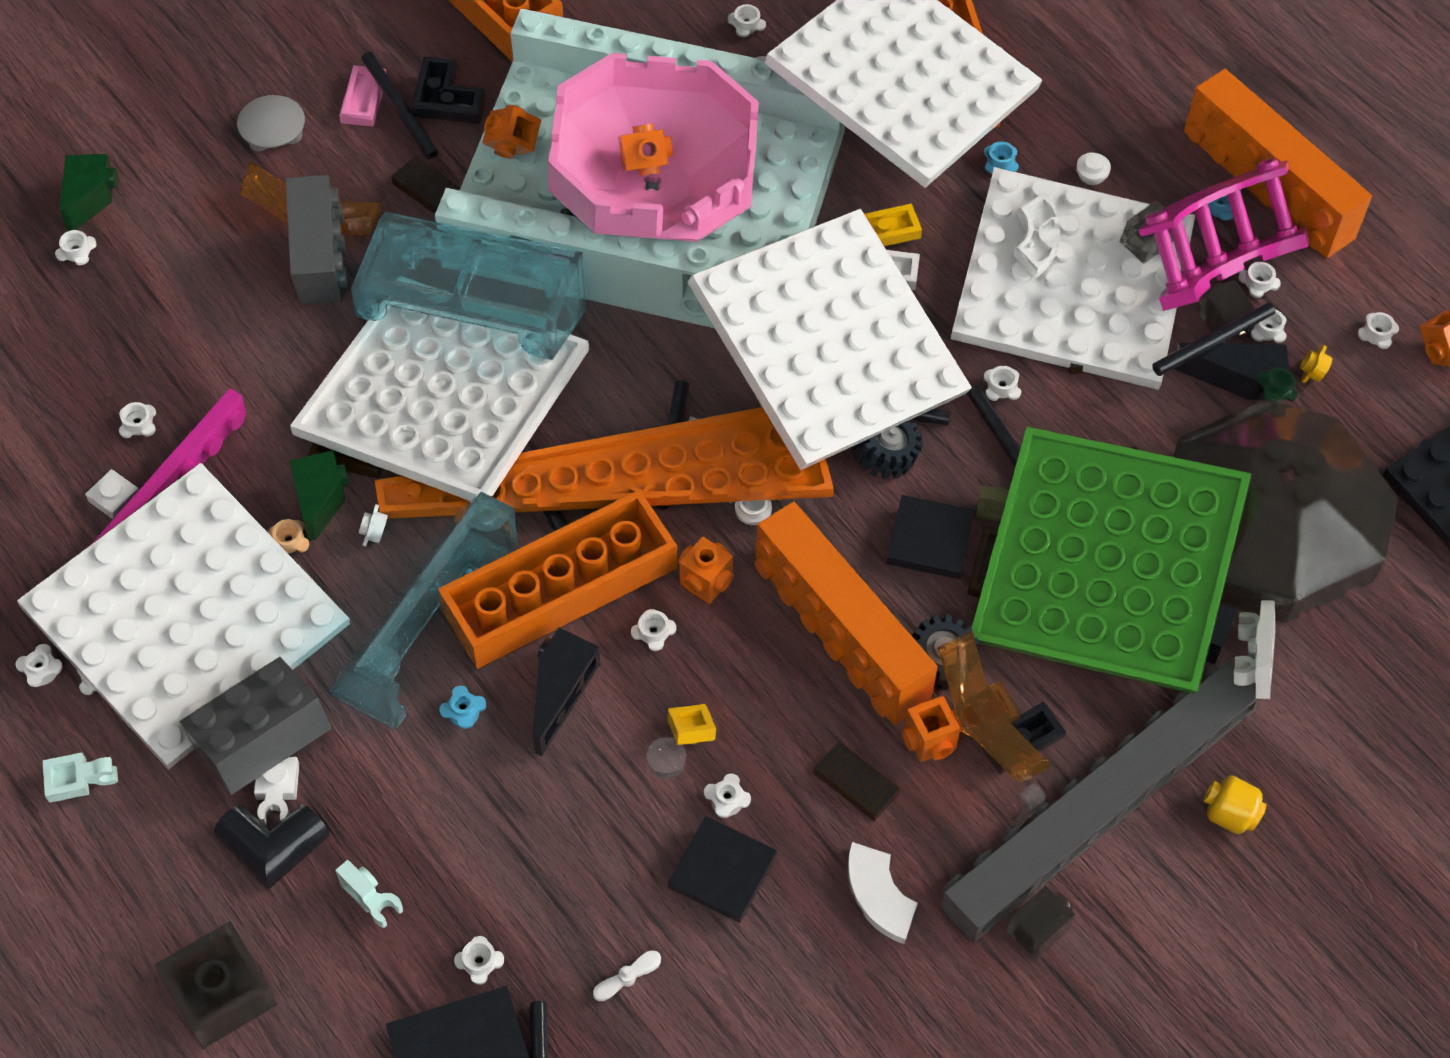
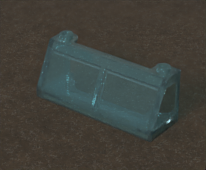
M385 212L379 219L351 288L355 317L378 321L386 315L387 306L507 331L518 334L519 344L527 353L550 360L555 358L586 311L583 252Z
M480 492L454 515L330 686L331 696L395 730L399 727L407 715L405 708L397 700V696L401 692L400 684L393 681L400 670L401 659L441 605L438 588L460 578L467 567L477 570L519 549L513 507Z

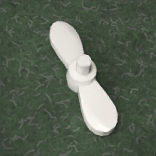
M654 950L648 951L641 955L631 966H623L619 970L618 975L600 982L593 990L594 999L597 1001L610 999L623 986H632L637 977L657 969L661 963L660 953Z

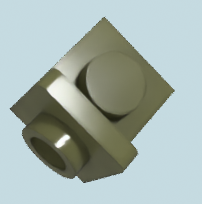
M981 485L975 517L1001 522L1009 490L1001 486L990 487Z

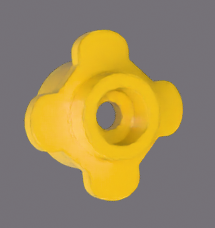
M1324 344L1316 352L1310 350L1305 355L1300 365V369L1304 371L1301 382L1306 383L1309 378L1320 382L1328 372L1332 363V357L1325 354L1327 346Z

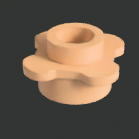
M281 520L268 531L269 535L287 553L296 551L302 553L310 546L309 540L303 534L305 525L300 520ZM288 537H292V540L286 541L285 539Z

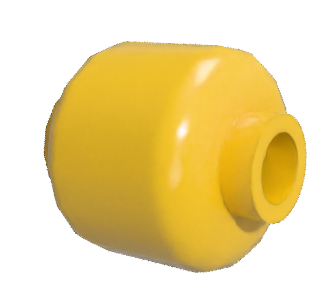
M1234 775L1227 776L1220 783L1214 780L1203 798V802L1209 804L1207 807L1208 819L1236 835L1242 834L1246 830L1252 832L1262 819L1267 806L1266 803L1262 802L1263 794L1260 789Z

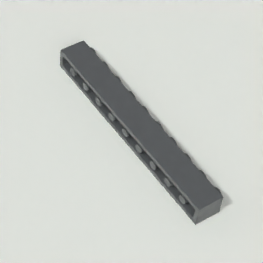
M1231 660L1219 669L1216 666L1210 668L1202 676L1197 694L1182 691L1172 702V708L1165 713L1159 710L1150 717L1144 726L1145 730L1137 736L1131 733L1125 737L1117 747L1118 752L1109 759L1106 756L1099 758L1089 769L1088 772L1090 774L1081 782L1078 779L1071 781L1060 793L1061 798L1052 805L1046 802L1040 806L1032 815V822L1023 829L1021 826L1013 828L1004 837L1003 845L995 852L989 849L981 854L974 862L973 870L965 876L961 873L954 876L943 888L944 896L941 909L975 943L1254 712L1261 700L1256 699V684L1252 683L1246 686L1235 685V664Z

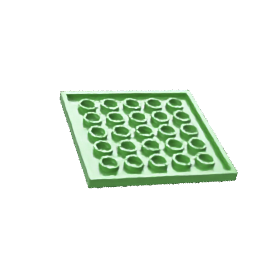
M1026 427L974 617L973 633L970 635L971 639L977 637L979 644L1197 694L1251 480V473Z

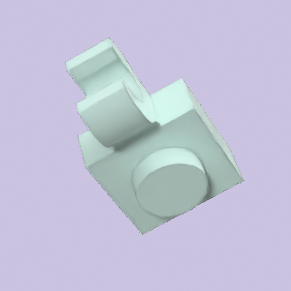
M83 753L43 760L44 791L49 803L89 795L88 784L111 785L118 782L117 766H112L111 757L87 762Z
M347 860L335 870L340 886L366 913L369 912L372 915L374 922L379 927L385 928L387 926L385 917L380 914L384 907L391 906L399 914L403 912L401 901L396 895L376 892L375 887L378 883L365 867L362 866L357 869Z

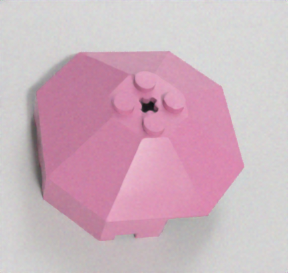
M611 53L559 84L552 127L551 150L549 151L548 190L595 234L698 242L751 207L759 101L714 62L697 60V67L676 65V58L648 56L647 63L626 61L627 54ZM652 123L654 130L663 129L664 136H670L673 157H668L669 165L660 166L661 173L640 176L639 169L623 171L618 136L633 134V126ZM646 143L642 147L644 155L649 156L651 153V148ZM649 181L652 184L659 182L658 191L654 189L645 190L646 182Z

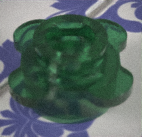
M1273 368L1268 374L1260 373L1257 377V382L1264 389L1266 400L1270 402H1277L1283 399L1291 402L1296 400L1298 393L1293 389L1296 385V379L1288 370Z

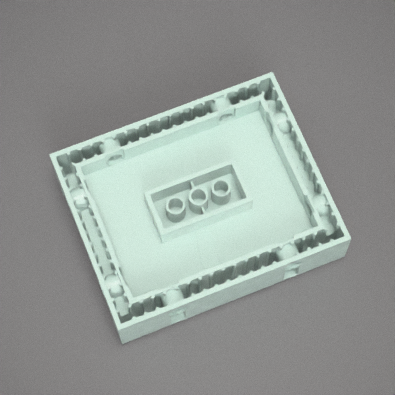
M520 9L511 31L513 62L493 110L503 109L506 105H514L541 119L534 151L532 153L515 155L513 159L500 157L494 154L493 148L482 144L484 131L460 191L446 188L435 213L442 267L714 328L688 285V280L694 274L815 227L844 136L845 125L764 63L765 60ZM611 53L627 54L626 61L647 63L648 56L676 58V65L697 67V60L714 62L759 101L751 207L698 242L595 234L548 190V159L552 143L554 112L556 111L558 85ZM647 181L645 190L654 189L658 191L659 182L652 184Z

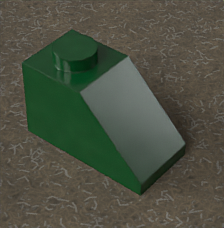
M107 154L65 155L60 213L67 231L78 229L112 203L113 188H118V172L116 168H111Z
M333 451L289 461L309 541L316 540L345 501L342 486L349 485L344 463L336 464Z

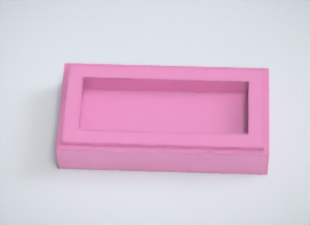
M353 65L339 115L341 124L374 127L383 92L365 66Z

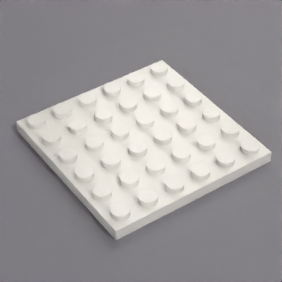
M836 0L771 50L764 62L924 188L1032 95L1042 82V79L1030 71V69L1022 65L938 0Z
M994 167L950 339L1069 368L1071 363L1084 366L1083 372L1159 390L1163 375H1156L1152 364L1168 354L1177 307L1165 311L1162 310L1159 297L1166 288L1165 284L1168 283L1154 233L1140 237L1139 229L1146 222V216L1159 212L1164 208ZM1045 192L1055 205L1060 217V243L1053 262L1035 279L1013 256L1014 248L1024 238L1023 225L1016 215L1019 207ZM1189 214L1182 219L1189 245L1195 215ZM1168 229V232H1169V235H1170V239H1171V242H1172V245H1173V249H1174V252H1175V255H1176V259H1177V262H1178V266H1179V269H1180V271H1181L1182 269H1181L1180 262H1179V259H1178V256H1177V252H1176L1175 245H1174V242H1173V239H1172V235H1171L1170 229Z
M861 209L694 274L687 282L800 470L965 395L972 388Z
M401 276L290 425L292 435L486 506L588 353V340Z
M202 463L198 464L17 600L19 607L168 770L194 750L179 722L180 720L279 656L292 670L295 669L350 624V618Z

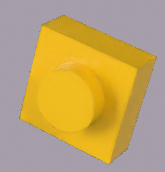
M706 704L668 709L667 721L677 745L715 740L716 726Z

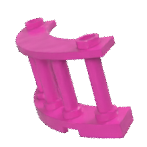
M1277 158L1262 161L1257 164V170L1210 186L1173 203L1159 212L1145 217L1146 222L1139 229L1140 237L1154 233L1168 283L1165 284V290L1159 297L1163 311L1198 302L1199 298L1211 288L1209 281L1212 278L1216 277L1217 281L1224 280L1244 270L1243 262L1258 256L1260 261H1266L1308 247L1309 236L1306 226L1297 228L1296 224H1292L1279 176L1288 174L1289 165L1287 160L1278 162ZM1265 181L1279 229L1276 230L1277 235L1258 240V237L1253 235L1241 189ZM1226 195L1240 238V242L1237 243L1238 249L1228 253L1221 251L1208 203ZM1193 211L1196 213L1208 254L1205 257L1206 263L1200 266L1195 265L1182 221L1184 217ZM1168 229H1170V232H1171V235H1172V239H1173V242H1174V245H1175V249H1176V252H1177V256H1178V259H1179V262H1180V266H1181V269H1182L1181 271H1180L1179 266H1178V262H1177V259H1176V255H1175V252H1174V249H1173V245H1172V242H1171V239H1170V235H1169Z

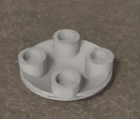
M267 95L252 100L241 110L237 119L240 135L249 143L252 150L258 152L264 151L267 148L298 143L302 139V130L305 124L304 112L300 105L294 100L280 95Z

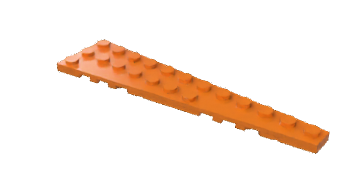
M763 407L522 452L486 506L402 475L375 480L379 512L388 515L387 519L598 509L637 490L642 492L650 506L834 497V487L826 459L800 470Z

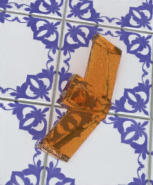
M250 161L239 194L288 224L286 183ZM340 200L344 213V224L341 225L342 233L370 235L376 227L382 209L381 203Z
M973 631L938 647L955 708L953 715L962 732L967 736L973 737L1017 782H1024L1046 771L1050 766V761L1046 757L1044 758L1011 724L1019 719L1020 712L1003 683L999 681L988 687Z

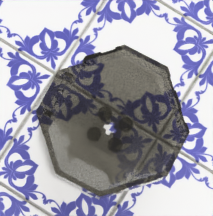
M1265 399L1178 438L1173 454L1175 458L1251 473V480L1220 601L1221 604L1260 616L1261 600L1275 601V620L1287 623L1298 618L1302 611L1314 605L1319 608L1343 597L1346 590L1360 585L1362 588L1375 581L1386 559L1398 496L1338 418ZM1287 468L1294 470V475L1300 477V479H1294L1292 483L1285 482V476L1279 474V472L1285 473Z

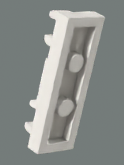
M1261 600L1260 616L1251 612L1239 614L1238 640L1248 641V656L1235 657L1234 684L1246 686L1256 683V699H1270L1275 643V601Z

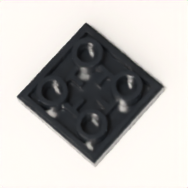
M902 495L886 564L960 579L975 510Z
M705 816L669 879L668 888L741 923L777 857V850Z

